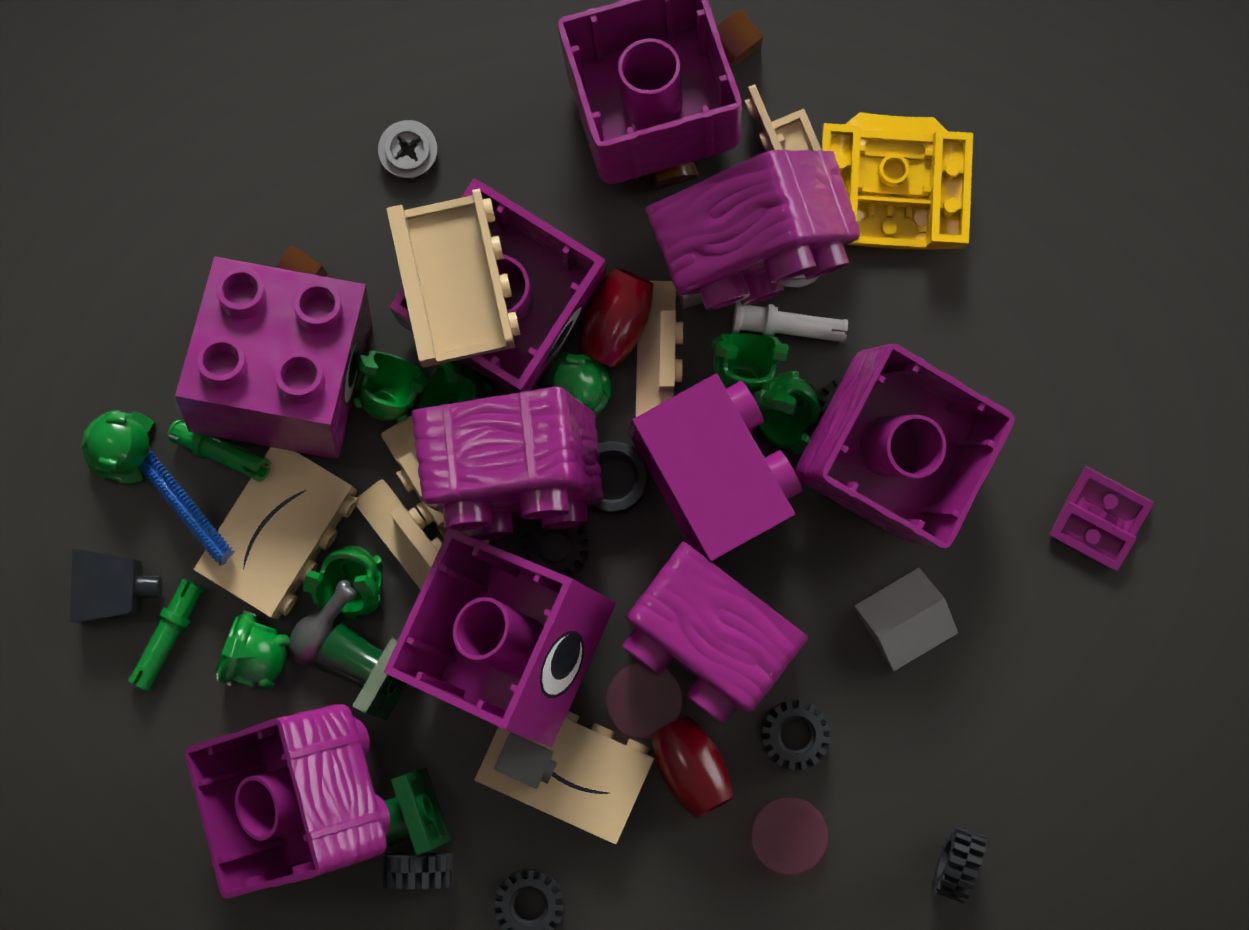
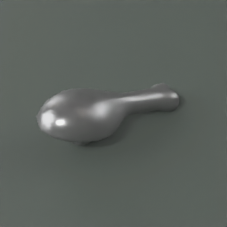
M342 580L338 583L334 595L320 612L308 615L296 624L290 636L289 653L292 660L301 665H311L316 662L323 643L333 631L335 617L346 603L352 601L357 596V591L351 588L349 581Z

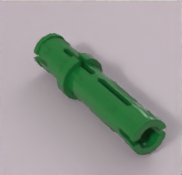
M182 420L174 421L168 430V433L173 434L168 436L170 442L191 450L193 455L200 459H205V457L212 459L258 482L263 481L270 472L271 468L262 465L270 466L271 462L269 459L253 454L219 437L189 432L186 423Z
M182 578L181 584L168 608L163 607L160 613L162 619L131 677H129L128 681L130 683H137V687L151 691L152 685L183 627L188 628L191 622L188 618L205 589Z

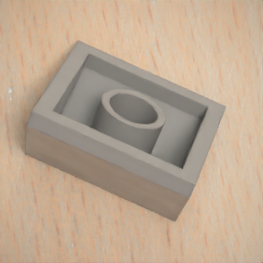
M920 568L915 569L854 605L858 615L892 671L899 669L958 634L945 598Z

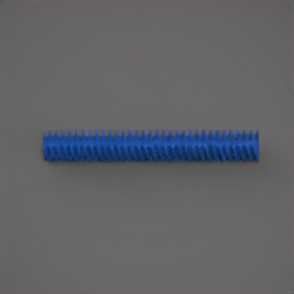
M148 449L146 458L138 468H141L146 478L156 487V490L169 503V506L175 510L177 516L188 526V529L201 542V545L209 552V555L215 559V562H219V566L226 564L227 559L235 551H231L232 547L226 544L227 541H223L224 537L221 538V534H218L219 531H215L216 528H213V524L210 525L211 522L207 521L208 518H205V515H202L203 512H199L200 508L194 505L195 502H191L190 496H186L187 493L184 492V489H181V486H178L177 480H173V476L170 477L171 473H168L169 471L166 470V467L160 464L161 461L155 458L156 455H152L153 451L150 452V449Z

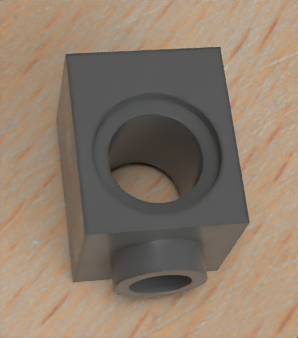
M509 733L494 766V770L537 789L541 781L546 784L549 783L557 762L551 760L554 751L519 735Z

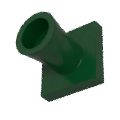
M341 623L329 634L319 651L316 660V668L318 670L340 677L362 688L352 706L365 714L387 721L407 686V683L384 673L398 641L392 637L385 650L382 651L361 637L349 625Z
M427 768L391 779L397 797L384 800L390 814V828L385 836L386 848L411 837L416 855H419L451 841Z

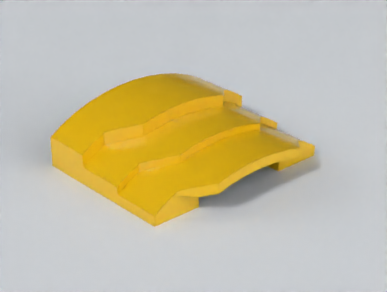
M861 112L846 124H823L822 150L834 151L860 230L859 239L848 245L890 249L938 250L965 248L969 244L973 133L947 131L934 117L888 116Z

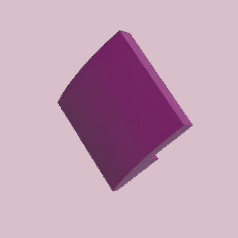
M1085 465L1054 523L1050 536L1118 571L1136 541L1135 535L1154 503L1150 499Z

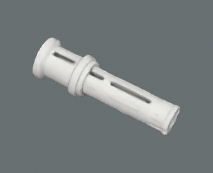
M738 301L735 305L732 333H739L740 330L759 332L767 336H774L775 333L845 343L847 335L842 331L848 330V320L778 311V307H775L773 304H768L767 307L742 306L741 302Z

